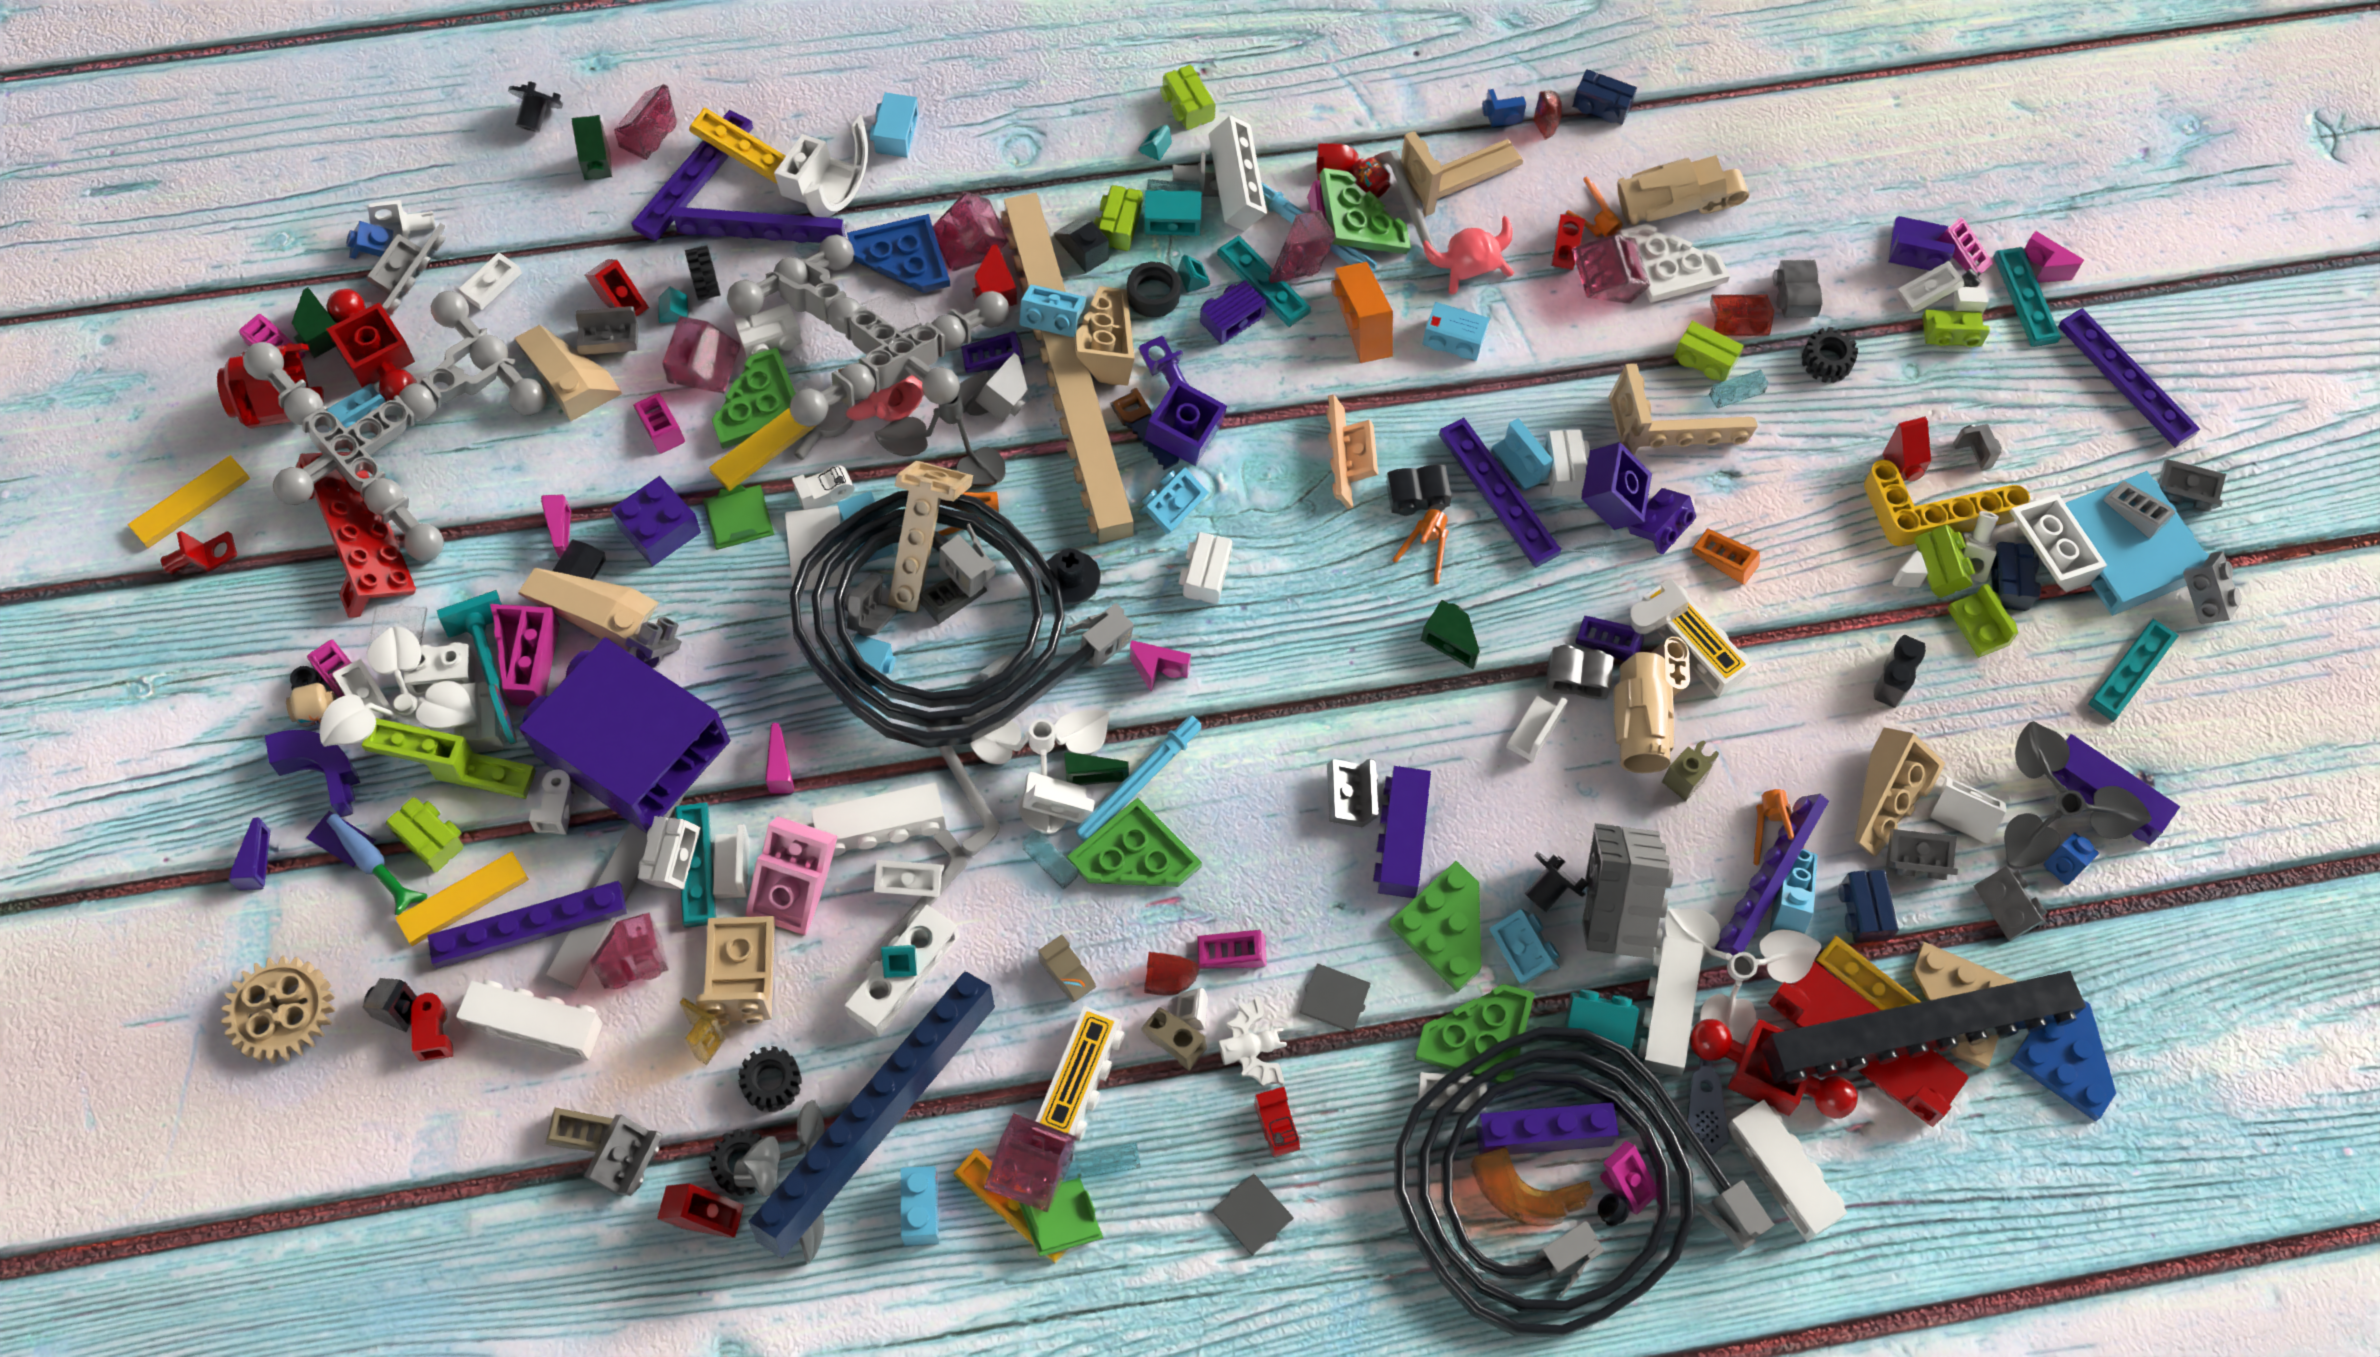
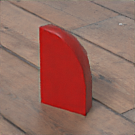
M1318 144L1316 155L1317 180L1320 181L1319 174L1323 168L1347 171L1352 174L1351 168L1359 160L1358 153L1345 144Z

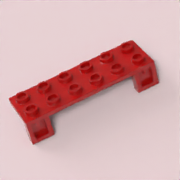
M336 452V453L339 454V455H341V456H347V455H350L352 452ZM300 454L296 468L303 469L323 454ZM337 469L314 483V490L309 499H313L315 495L347 574L339 596L348 618L360 617L365 605L369 602V598L413 595L416 587L389 522L384 524L381 521L382 516L376 515L368 509L360 492L355 490ZM365 470L356 473L359 478H369V474Z
M1815 961L1805 977L1790 984L1784 981L1768 1002L1770 1006L1799 1028L1881 1011ZM1929 1049L1928 1053L1916 1058H1910L1908 1054L1901 1055L1897 1060L1888 1064L1881 1065L1878 1061L1869 1062L1868 1066L1857 1070L1932 1128L1945 1117L1952 1107L1950 1105L1969 1079L1967 1074L1933 1049Z

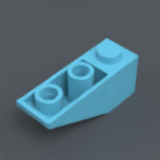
M1802 848L1775 896L1770 932L1775 930H1792L1805 934L1814 912L1818 854Z

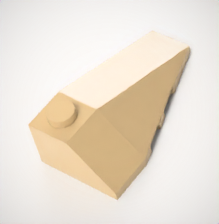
M1099 286L1090 304V308L1083 318L1080 329L1078 328L1075 335L1076 356L1099 383L1128 386L1135 357L1127 289Z
M538 325L514 338L570 421L622 394L607 370L585 355H579L578 350L543 326Z
M539 568L533 569L518 592L519 595L541 607L552 608L554 614L600 639L608 638L627 652L631 649V647L629 648L625 645L627 637L639 633L642 623L648 622L659 602L631 587Z
M1884 727L1870 754L1854 841L1871 856L1876 857L1889 842L1890 829H1898L1897 824L1904 816H1911L1915 811L1914 804L1921 796L1927 797L1932 791L1945 765V762L1914 733Z

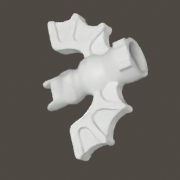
M1256 996L1250 1003H1240L1237 1017L1227 1022V1027L1231 1029L1233 1037L1218 1041L1223 1065L1232 1064L1237 1061L1240 1062L1243 1067L1241 1077L1255 1078L1262 1088L1268 1084L1283 1086L1284 1078L1280 1065L1278 1063H1266L1256 1058L1260 1052H1272L1274 1049L1287 1046L1286 1042H1280L1278 1034L1283 1031L1282 1028L1271 1031L1265 1030L1258 1035L1249 1033L1251 1026L1263 1019L1264 1016L1260 997Z

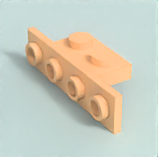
M1333 394L1328 396L1329 408L1326 409L1327 419L1331 424L1328 440L1333 449V457L1330 459V464L1335 474V483L1332 484L1335 498L1340 500L1347 509L1353 508L1351 482L1378 475L1374 425L1370 420L1346 426L1345 408Z

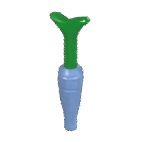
M332 814L328 817L327 823L336 832L356 865L366 874L375 875L393 895L396 907L395 915H400L404 912L410 903H421L427 899L428 895L426 893L404 888L384 866L385 858L381 852L364 836L347 825L338 814Z

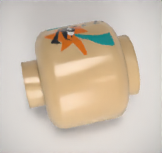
M320 683L294 688L290 697L286 698L288 715L292 722L297 721L302 727L318 725L321 723L325 710L336 700L333 691H327L325 686Z

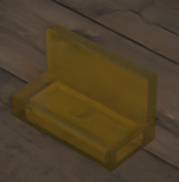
M683 997L679 1003L689 1023L694 1026L685 1040L695 1058L707 1065L726 1037L716 1017Z

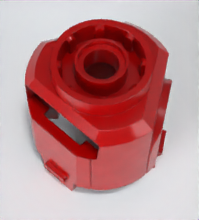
M287 343V345L278 346L277 348L284 358L282 369L295 384L300 380H304L306 388H310L318 393L324 403V389L322 386L309 387L306 372L298 354L299 352L309 351L308 345ZM242 352L241 356L229 358L225 367L218 370V393L222 406L230 418L238 417L239 422L250 429L292 422L286 416L284 408L279 406L278 396L280 393L268 380H258L248 374L243 365L245 352Z

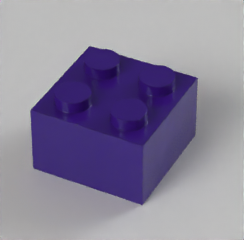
M1175 379L1148 421L1145 440L1196 466L1221 427L1227 405Z
M1620 442L1590 450L1581 499L1613 530L1644 523L1652 473Z
M660 475L611 508L617 528L652 567L701 533L695 513Z

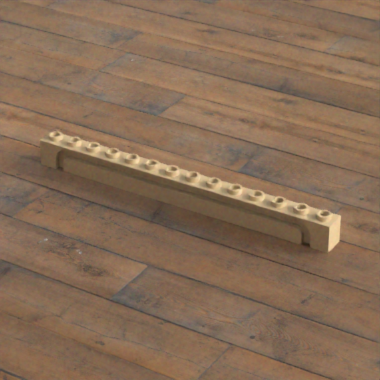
M1037 192L1004 199L1005 210L1000 211L1003 227H1008L1010 233H1007L1009 249H1015L1016 255L1013 256L1015 270L1022 273L1023 278H1019L1022 294L1025 295L1030 284L1066 292ZM1033 329L1035 340H1041L1042 347H1039L1042 364H1048L1049 370H1046L1049 388L1054 387L1056 394H1052L1055 410L1062 413L1063 418H1059L1063 435L1068 434L1070 441L1066 442L1068 456L1070 460L1075 459L1076 466L1073 467L1075 481L1077 484L1082 483L1084 490L1080 491L1082 505L1084 509L1089 508L1091 516H1087L1090 533H1096L1099 544L1132 537L1134 521L1090 372L1076 356L1075 336L1068 337Z

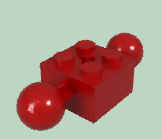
M339 289L333 292L327 300L326 308L328 314L337 323L327 328L335 347L362 388L370 383L373 384L379 381V393L384 397L385 401L394 400V397L396 395L399 396L405 386L417 383L411 373L402 369L415 362L406 341L380 302L365 309L363 298L354 290Z
M1705 1019L1693 1027L1690 1033V1046L1699 1058L1706 1061H1718L1726 1057L1736 1062L1727 1086L1730 1090L1756 1102L1765 1100L1769 1106H1773L1778 1112L1790 1116L1799 1106L1803 1093L1813 1097L1818 1110L1829 1118H1844L1850 1115L1856 1108L1858 1101L1857 1091L1848 1079L1841 1076H1829L1821 1080L1809 1075L1806 1080L1796 1084H1788L1787 1080L1774 1083L1760 1045L1771 1034L1785 1031L1781 1028L1758 1019L1749 1031L1745 1043L1742 1044L1732 1039L1729 1028L1719 1020Z

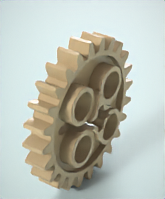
M281 956L278 964H275L269 957L264 968L254 963L255 973L251 975L246 971H242L241 973L245 981L243 983L233 981L232 985L237 989L236 993L225 994V997L231 1004L221 1007L225 1014L230 1015L221 1020V1023L226 1028H229L224 1033L230 1040L233 1039L231 1044L237 1050L242 1049L241 1052L248 1058L253 1055L258 1062H262L267 1056L271 1063H276L279 1054L286 1061H290L291 1051H295L302 1056L303 1045L307 1044L312 1048L315 1047V1043L312 1040L314 1035L319 1037L325 1036L320 1029L321 1025H331L332 1023L325 1016V1014L335 1012V1008L327 1003L335 999L333 993L327 991L331 984L327 979H323L325 975L319 969L314 970L315 967L309 961L303 964L298 957H295L290 963L285 956ZM299 984L294 993L287 995L288 990L292 986ZM265 993L263 1000L254 1004L255 998ZM303 1015L302 1020L298 1024L291 1025L296 1016ZM270 1024L266 1032L258 1034L259 1029L263 1025Z

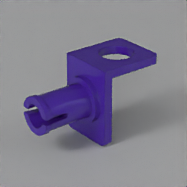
M1159 336L1139 346L1138 350L1152 376L1163 373L1170 387L1175 379L1188 384L1178 367L1183 352L1179 350L1172 353L1164 336ZM1154 346L1162 348L1165 353L1164 358L1157 361L1152 360L1149 357V349Z

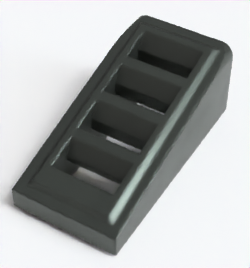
M949 577L920 593V603L932 618L940 624L987 592V588L983 585V588L972 597H969L965 592L959 595L954 589L958 585ZM949 592L954 599L949 600L945 594ZM940 598L944 604L939 605L936 600Z

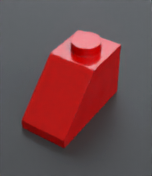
M992 245L974 275L975 287L972 288L974 300L984 292L994 291L1001 293L1005 297L1009 307L1016 305L1017 290L998 245Z
M607 259L584 275L599 298L609 308L632 306L634 307L636 317L649 309V306L617 259Z
M1926 416L1898 423L1882 453L1885 460L1895 464L1903 481L1913 482L1923 477L1931 462L1929 427Z
M690 1183L666 1185L657 1219L686 1230L735 1238L744 1204Z

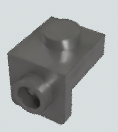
M1989 424L1979 426L1968 425L1960 430L1953 442L1955 449L1971 446L1981 470L1992 468L2001 454L2000 443L1995 439Z

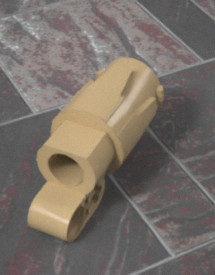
M1717 155L1693 162L1689 158L1680 159L1632 174V178L1629 179L1622 177L1617 182L1621 210L1625 221L1631 225H1639V221L1642 220L1650 222L1696 209L1702 214H1709L1738 206L1744 203L1750 196L1741 171L1738 169L1723 171Z
M1669 637L1651 653H1635L1620 665V683L1613 689L1616 744H1620V765L1627 771L1654 773L1668 768L1671 764L1670 752L1674 749L1673 697L1685 689L1690 682L1689 650L1681 638Z

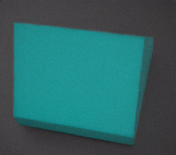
M1163 125L1151 130L1139 146L1138 151L1160 161L1172 144L1169 126Z
M1183 255L1177 271L1186 292L1211 285L1202 262L1188 255Z
M669 286L658 297L659 323L688 321V297L686 294Z
M915 945L881 947L884 978L917 976Z

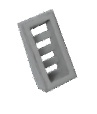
M2125 481L2121 482L2103 500L2149 539L2164 527L2176 513L2168 505ZM2122 493L2128 496L2123 501L2118 499ZM2132 500L2136 503L2134 507L2129 505ZM2143 508L2146 512L2143 513L2140 509Z

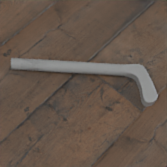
M1397 150L1386 151L1373 156L1384 167L1389 164L1392 168L1422 245L1424 241H1428L1436 250Z
M940 727L926 728L928 732L942 731ZM952 746L938 747L983 825L982 830L965 839L961 846V850L965 854L974 856L996 837L1000 825L990 812Z
M945 829L934 834L936 844L951 858L950 864L941 876L940 895L968 864L960 845L952 834ZM922 896L880 945L869 955L867 961L871 965L877 960L880 962L882 960L881 947H887L895 936H901L908 928L907 923L910 917L916 911L921 912L926 904L931 906L938 897Z

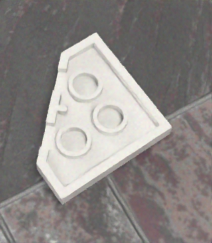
M1648 224L1620 230L1619 239L1650 303L1725 284L1729 281L1730 275L1718 253L1710 250L1706 253L1692 247L1693 243L1675 235H1672L1671 238L1656 232V227Z

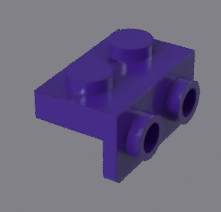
M1661 488L1647 503L1644 523L1628 526L1629 533L1653 541L1657 553L1664 554L1696 519L1691 497Z

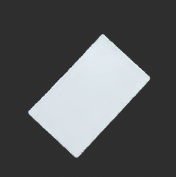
M838 506L785 513L792 586L801 560L830 530L840 524ZM842 542L833 547L809 573L804 590L815 588L823 562ZM845 560L831 574L827 587L838 586L845 566Z

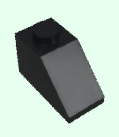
M1075 220L1054 232V237L1085 273L1109 260V240L1093 221Z
M379 978L376 985L372 986L366 993L363 1009L371 1018L407 1032L411 1025L412 1003L417 995L406 982L400 979Z

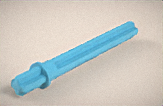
M1261 182L1265 205L1268 206V211H1275L1348 264L1367 262L1372 272H1375L1377 263L1355 247L1331 244L1330 234L1317 231L1314 218L1284 198L1282 192H1275Z
M1188 716L1174 731L1170 730L1167 733L1168 737L1076 828L1077 836L1085 842L1109 822L1180 750L1185 751L1188 748L1187 743L1201 730V723L1194 716Z

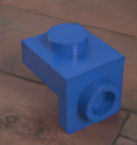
M1488 89L1486 100L1482 102V110L1484 116L1489 118L1491 127L1514 125L1523 122L1527 104L1524 96L1497 100L1494 89Z
M359 221L355 230H350L347 236L346 246L350 247L349 258L356 259L359 251L382 257L393 241L394 230Z
M2074 832L2043 865L2062 883L2069 885L2097 857L2099 852L2094 849L2093 844L2088 839Z

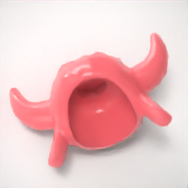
M1506 216L1502 218V230L1499 235L1493 237L1492 234L1480 228H1465L1450 239L1447 246L1448 252L1445 253L1437 252L1428 241L1423 242L1424 253L1427 259L1439 268L1450 269L1449 294L1451 295L1457 293L1459 280L1472 278L1498 268L1507 277H1511L1514 274V271L1501 255V252L1512 241V225Z
M911 375L889 388L881 389L877 393L873 391L867 399L850 407L846 411V416L854 421H861L874 416L891 422L904 419L922 401L924 396L922 382Z

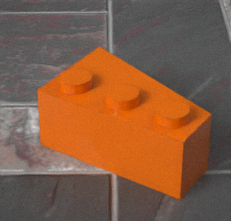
M1367 262L1334 268L1335 280L1331 281L1332 293L1334 297H1337L1340 304V309L1347 324L1359 362L1364 363L1393 357V310Z

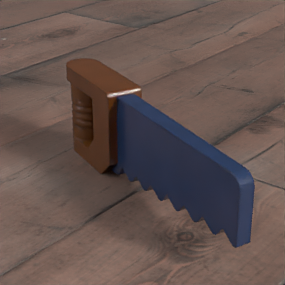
M1137 388L1132 389L1131 393L1111 402V407L1122 425L1133 428L1132 433L1138 435V440L1143 441V446L1148 447V452L1153 453V458L1158 459V464L1163 465V470L1179 463V457L1145 440L1147 425L1152 417V411ZM1135 403L1139 406V408L1131 412L1123 410Z

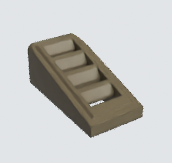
M554 1107L545 1144L597 1152L601 1144L599 1142L603 1126L609 1127L613 1118ZM562 1121H568L565 1137L558 1135ZM576 1122L582 1123L579 1139L572 1138ZM589 1124L596 1125L592 1142L586 1141Z

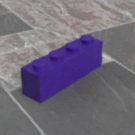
M2070 734L2066 739L2070 749L2069 760L2063 769L2051 771L2053 776L2067 790L2079 792L2084 797L2085 803L2094 805V793L2099 788L2105 786H2118L2131 792L2144 804L2151 816V821L2131 834L2136 839L2151 845L2164 832L2181 806L2073 734Z
M1394 766L1391 777L1385 776L1383 795H1389L1388 805L1382 804L1380 823L1385 824L1384 834L1379 833L1376 852L1382 853L1381 863L1375 862L1373 882H1379L1378 894L1413 899L1417 895L1431 771Z
M1613 1103L1482 1113L1475 1124L1480 1157L1609 1147L1614 1144L1619 1136Z

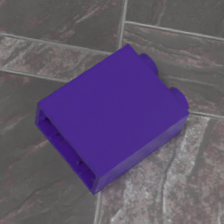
M606 637L592 651H581L571 660L566 670V678L549 696H539L530 703L524 713L523 724L519 727V730L538 759L554 770L565 771L571 782L645 833L652 827L654 816L663 817L731 741L715 709Z

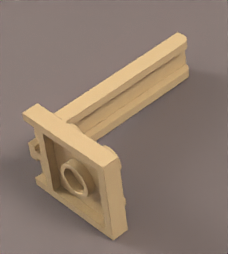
M1415 131L1405 134L1401 155L1402 166L1416 200L1419 199L1423 205L1422 213L1425 217L1435 213L1437 199L1523 164L1522 157L1512 146L1510 140L1506 139L1441 166L1440 162L1434 160L1430 154L1426 142L1421 140Z
M1637 364L1625 365L1609 395L1620 443L1633 455L1638 447L1647 446L1659 448L1670 445L1686 447L1693 444H1706L1708 446L1718 443L1743 444L1749 441L1758 427L1757 421L1753 417L1652 421L1650 415L1651 404L1649 400H1646L1644 378L1639 374Z
M920 461L913 462L896 475L895 487L906 489L909 493L887 605L915 613L918 612L921 604L919 594L924 589L940 501L956 500L971 487L973 475Z

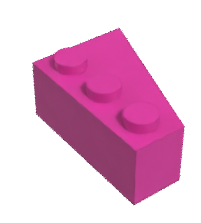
M490 604L495 624L494 632L498 644V659L503 690L512 705L529 706L537 697L546 695L560 623L550 607Z

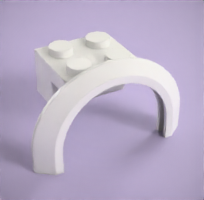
M859 114L851 126L856 148L854 165L831 158L825 141L802 134L774 172L781 196L807 204L810 213L815 217L828 218L847 206L860 187L868 158V141L862 115Z

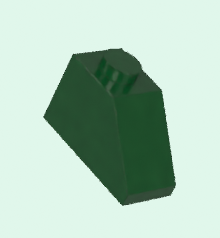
M600 115L571 118L578 161L584 180L612 177L611 151Z
M307 287L302 291L292 320V325L297 332L293 338L297 344L308 345L309 352L315 359L335 347L327 328L336 323L310 288Z
M1441 600L1424 625L1420 641L1474 669L1480 650L1469 615L1458 605L1449 604Z

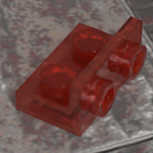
M1711 295L1710 306L1715 316L1713 331L1724 336H1769L1771 334L1774 308L1768 295Z

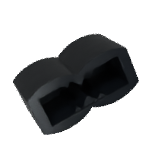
M1428 465L1417 469L1402 468L1387 472L1386 486L1392 513L1409 516L1419 510L1436 509L1443 511L1446 507L1450 506L1452 495L1446 465Z
M1905 634L1898 639L1886 658L1883 668L1884 672L1875 685V700L1893 708L1900 705L1914 684L1916 670L1925 656L1926 646L1924 642Z

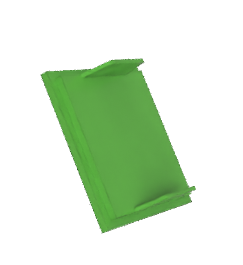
M739 484L731 491L723 488L719 490L717 496L703 499L716 550L775 535L761 484L744 488Z
M1080 1178L1016 1196L1039 1257L1104 1238L1095 1217L1093 1203L1088 1191L1084 1189Z

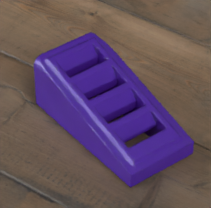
M1016 331L961 346L966 373L1000 369L1013 353L1019 356L1021 365L1025 364L1022 343ZM1008 348H1012L1013 351L1008 352ZM996 350H1001V355H997ZM985 351H989L990 358L985 359ZM972 353L978 354L979 361L974 362Z
M1584 615L1575 643L1592 650H1601L1614 658L1626 661L1632 655L1641 651L1644 643V634L1637 633L1630 625ZM1591 628H1596L1594 638H1589ZM1603 632L1608 633L1605 641L1601 640ZM1615 636L1620 637L1618 644L1613 643ZM1627 640L1632 641L1630 647L1626 646Z
M259 817L252 818L229 875V881L238 890H258L265 887L271 830Z

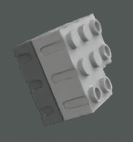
M1595 823L1585 880L1589 884L1586 887L1587 897L1582 919L1587 950L1612 954L1614 952L1620 955L1652 959L1654 947H1660L1662 929L1658 928L1660 918L1666 917L1668 900L1664 898L1665 889L1672 886L1673 868H1669L1670 858L1665 855L1666 844L1662 843L1659 831L1622 827L1621 829L1620 826Z

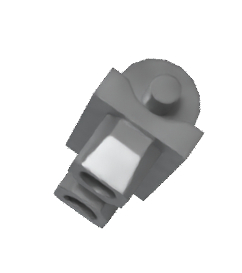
M667 617L658 618L656 624L651 622L642 623L639 633L627 637L625 645L629 648L636 647V658L651 668H655L660 665L664 654L679 650L682 641L675 638L679 625Z

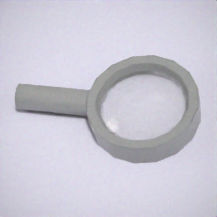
M841 400L828 406L826 418L809 431L794 452V455L798 459L804 460L820 436L836 437L850 429L854 420L846 416V411L850 407Z

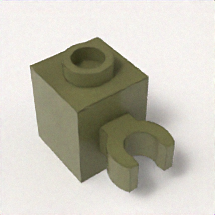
M1704 740L1700 741L1694 750L1688 746L1669 766L1662 780L1663 784L1685 801L1706 780L1719 755L1718 751H1715L1711 756L1703 755L1701 751L1706 744Z

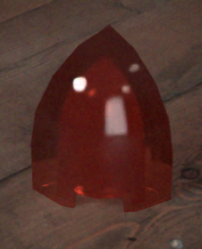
M1551 90L1539 92L1533 118L1534 123L1546 140L1555 134L1562 116L1560 96L1556 91Z
M1149 952L1144 993L1163 996L1177 995L1187 990L1196 981L1200 968L1192 960L1181 956Z

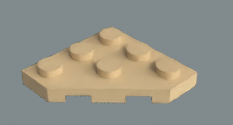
M1923 942L1920 946L1911 971L1916 985H1920L1928 1001L2017 982L1926 942ZM1998 1035L1989 1036L1988 1040L1975 1045H1969L1968 1041L1961 1042L1957 1047L1951 1049L1954 1057L1986 1070L1990 1065L1999 1037Z

